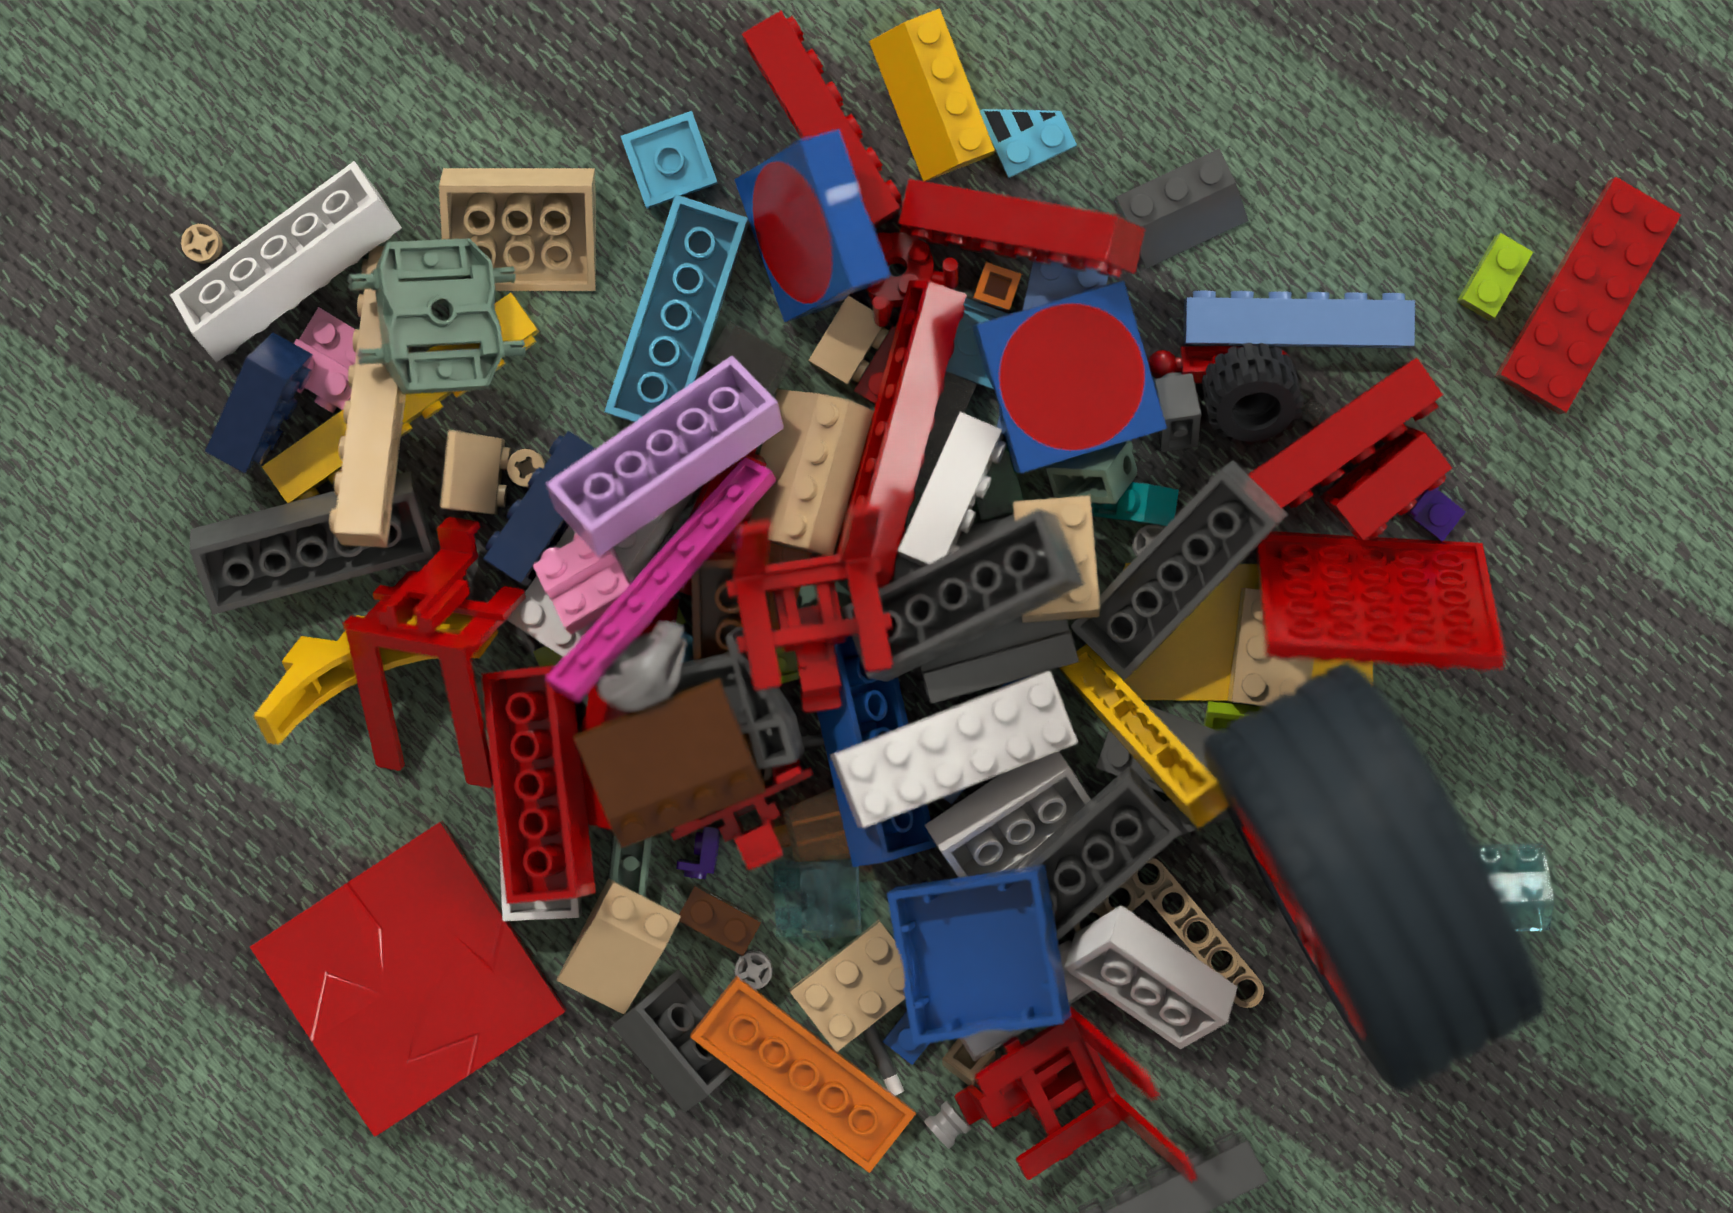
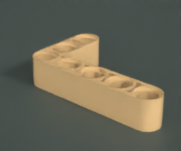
M1153 857L1147 862L1156 865L1158 869L1155 881L1148 884L1140 882L1137 871L1120 886L1129 893L1128 903L1123 906L1125 909L1132 912L1147 899L1198 960L1220 973L1236 986L1242 980L1248 979L1254 982V994L1248 999H1240L1235 995L1234 1003L1243 1008H1252L1260 1003L1264 995V986L1260 979L1159 860ZM1170 892H1176L1182 897V905L1176 912H1166L1162 907L1163 898ZM1107 897L1091 912L1098 914L1101 918L1116 908L1110 905ZM1196 921L1203 922L1207 929L1205 937L1200 941L1189 940L1186 932L1188 926ZM1079 923L1074 926L1076 933L1081 930ZM1221 950L1229 952L1231 956L1230 965L1224 970L1214 969L1211 965L1214 953Z

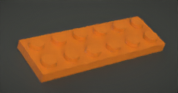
M737 975L690 1034L691 1039L869 1173L916 1115L914 1109L839 1052H836L831 1046Z

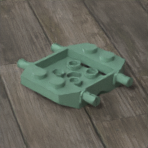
M470 238L388 242L384 246L376 269L371 274H349L348 276L350 291L364 289L375 291L382 341L380 348L358 349L359 365L379 363L385 365L386 370L403 394L485 390L489 386L501 358L504 356L525 355L524 340L503 341L500 323L495 312V283H514L516 279V274H513L515 272L514 267L493 268L489 257ZM434 303L445 305L450 313L449 319L445 321L436 319L432 315L431 305ZM480 343V349L408 353L407 347Z

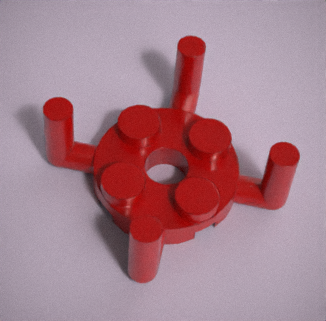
M901 225L899 233L876 234L887 267L891 264L899 263L907 268L903 275L897 277L890 275V277L865 289L868 296L873 300L874 322L879 327H885L889 323L893 307H902L909 280L930 281L951 289H955L959 284L957 260L946 258L942 264L943 272L935 271L933 257L928 244L911 236L912 229Z

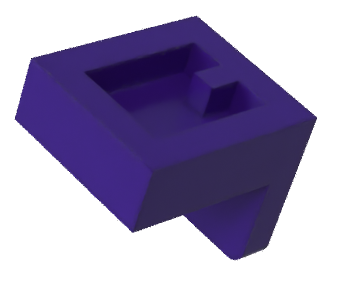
M1439 487L1432 491L1426 489L1415 498L1417 500L1416 505L1406 514L1442 542L1466 511L1439 491Z
M709 824L704 826L703 833H696L694 854L700 855V861L677 860L676 869L684 870L685 877L706 879L707 873L714 874L718 855L720 826Z

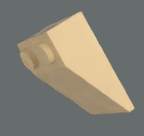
M448 431L441 508L498 515V507L505 508L507 485H501L502 470H507V463L511 457V448L504 447V439Z
M608 878L556 981L625 1014L664 951L681 916Z

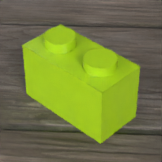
M1502 233L1496 235L1456 302L1488 321L1494 319L1531 258L1533 251Z

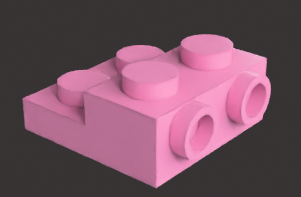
M318 307L300 339H296L294 344L313 354L307 367L312 370V373L304 388L317 395L314 400L315 403L334 413L337 407L343 410L345 401L351 398L352 388L348 384V371L350 365H355L356 352L353 350V333L355 329ZM304 388L302 390L297 389V392L301 394Z
M577 533L574 535V541L562 548L552 547L545 550L541 555V560L533 564L545 593L551 598L564 628L570 635L600 618L631 584L614 547L598 557Z

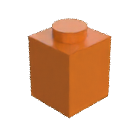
M986 262L973 301L1009 313L1022 274Z

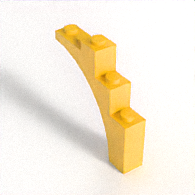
M451 613L436 630L459 634L474 616ZM415 616L407 624L417 626ZM498 630L489 637L471 658H480L498 634ZM346 631L343 632L337 641L300 636L281 661L286 674L253 715L267 743L280 745L291 731L317 707L344 689L357 683ZM379 647L384 671L414 662L438 659L437 657Z

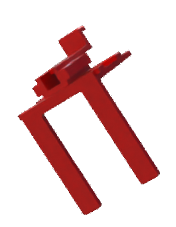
M880 503L850 508L840 553L823 557L766 565L772 532L771 522L764 521L739 526L732 574L733 581H727L726 586L728 597H737L744 636L736 638L739 654L748 653L753 686L756 691L781 686L775 648L783 647L784 652L795 651L801 683L800 695L805 713L841 707L839 693L841 683L834 644L845 643L846 636L859 635L864 667L867 673L892 668L891 653L886 630L892 629L890 613L882 612L875 576L882 572L879 557L872 558L882 516V506ZM848 579L855 618L842 620L835 581ZM813 585L817 606L798 609L794 588ZM766 592H773L780 629L777 631L771 630L765 597Z
M447 517L437 528L441 550L419 572L408 571L394 587L379 585L373 592V598L380 601L364 618L350 615L343 623V628L347 635L376 766L400 771L405 766L379 647L440 659L466 783L492 788L491 758L471 665V657L523 602L526 594L524 589L504 586L488 603L467 600L466 597L470 594L468 582L461 579L466 575V570L478 558L474 534L480 529V524L478 521ZM451 613L474 616L459 634L436 630ZM415 616L417 626L407 624Z
M799 758L796 762L773 766L772 785L764 786L766 792L675 827L673 833H671L672 839L675 841L723 818L725 824L719 827L725 842L735 838L734 840L748 870H753L782 856L783 850L773 831L775 826L773 820L780 817L782 811L777 800L769 802L767 797L813 776L814 772L811 766L803 769ZM756 809L762 824L745 831L738 817Z
M1070 1007L1071 1017L1064 1023L1050 1025L1023 1044L1020 1043L1016 1036L1004 1042L1003 1046L1007 1054L975 1074V1080L981 1092L974 1085L970 1084L954 1096L969 1125L983 1118L994 1129L1010 1117H1016L1028 1108L1031 1114L1038 1121L1040 1120L1048 1137L1016 1158V1162L1027 1180L1032 1179L1059 1160H1064L1073 1154L1074 1150L1106 1129L1109 1130L1116 1126L1120 1121L1125 1122L1189 1182L1197 1179V1175L1188 1157L1116 1092L1098 1053L1153 1101L1159 1095L1149 1074L1073 1007ZM1087 1089L1094 1107L1061 1127L1054 1110Z

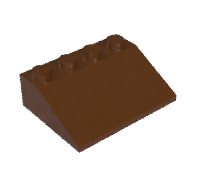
M720 679L574 735L575 742L607 820L621 848L766 792L755 756Z

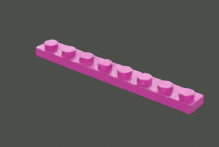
M744 457L546 677L551 688L578 703L776 482L773 472Z

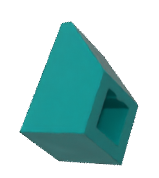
M1131 482L1115 504L1091 503L1092 516L1167 526L1175 518L1179 490Z

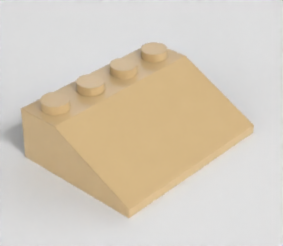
M443 168L439 183L442 239L470 238L489 257L493 268L513 266L515 269L513 274H516L515 282L495 283V291H596L595 168Z
M778 389L775 400L778 403L784 429L762 444L759 454L767 463L765 468L773 472L776 482L754 505V510L748 524L770 521L772 527L770 543L822 556L833 555L874 411L847 399L819 393Z

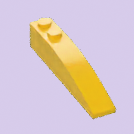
M1088 644L1076 651L1079 662L1059 667L1069 682L1132 757L1198 829L1229 806L1218 781Z

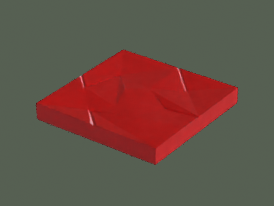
M443 820L250 946V949L374 1137L567 1010L510 922L503 921L502 910Z

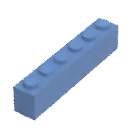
M1193 291V297H1187L1184 300V345L1244 346L1246 343H1252V346H1258L1259 343L1268 344V346L1411 348L1415 343V300H1405L1404 293H1383L1382 300H1367V293H1344V299H1329L1328 292H1308L1306 299H1291L1292 292H1269V298H1254V292L1232 291L1231 298H1216V291Z

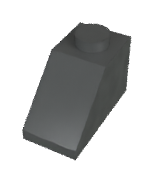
M1175 372L1155 379V389L1167 429L1158 431L1161 452L1198 447L1201 412L1193 374L1182 375Z

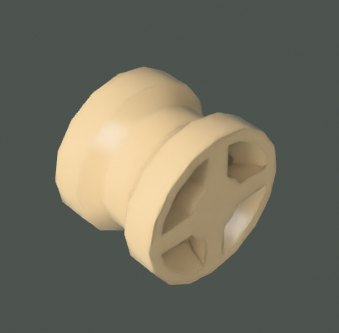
M195 224L187 228L183 233L181 246L187 257L197 263L206 264L213 262L219 257L222 252L223 242L219 233L213 228L204 224Z
M518 450L508 460V476L517 485L528 487L532 474L539 467L544 468L546 463L543 457L533 450Z

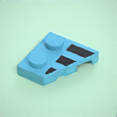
M980 110L995 152L1008 179L1077 146L1061 111Z

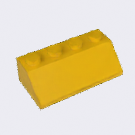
M940 8L903 22L869 41L924 182L994 155L995 149Z

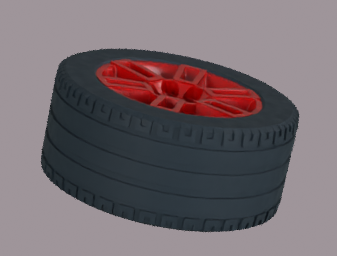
M1343 663L1327 670L1326 676L1320 674L1296 687L1295 693L1292 695L1283 694L1263 705L1261 712L1257 714L1251 712L1227 725V730L1223 731L1220 729L1203 741L1204 759L1208 770L1218 781L1229 804L1226 809L1261 877L1346 1026L1373 1068L1386 1084L1398 1092L1416 1086L1419 1079H1429L1449 1068L1451 1061L1455 1059L1461 1061L1485 1048V1043L1489 1040L1496 1042L1518 1030L1521 1023L1527 1025L1544 1013L1543 990L1536 968L1491 873L1419 748L1391 706L1364 673L1349 663Z

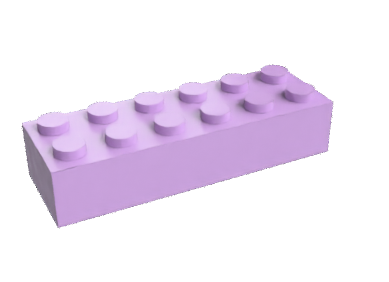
M730 356L547 482L546 485L553 506L589 548L600 557L784 429L778 403L733 356Z

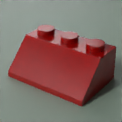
M1406 426L1408 428L1406 431L1382 445L1376 452L1320 496L1325 505L1357 538L1364 541L1367 537L1371 540L1379 536L1387 528L1386 522L1397 513L1398 515H1403L1411 510L1417 503L1415 498L1426 489L1428 491L1436 489L1447 479L1445 474L1452 467L1425 432Z

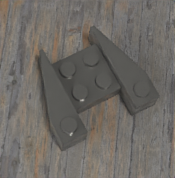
M742 627L735 628L726 636L730 653L683 662L681 664L677 685L668 698L720 679L743 732L750 733L758 769L796 762L805 752L796 714L780 688L761 691L754 689L748 653L739 654L736 638L744 636Z

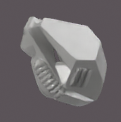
M660 621L656 624L652 633L636 637L596 682L599 696L607 703L628 711L641 710L668 699L677 685L687 642L681 638L684 631L683 627L677 623Z

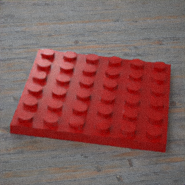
M1271 531L1255 548L1266 656H1274L1281 660H1290L1294 657L1312 658L1320 662L1348 660L1358 664L1383 662L1393 663L1402 667L1411 666L1412 664L1432 665L1440 669H1447L1452 666L1471 667L1478 671L1503 669L1505 653L1483 543L1441 542L1438 540L1375 537L1371 540L1367 537L1363 541L1356 536Z

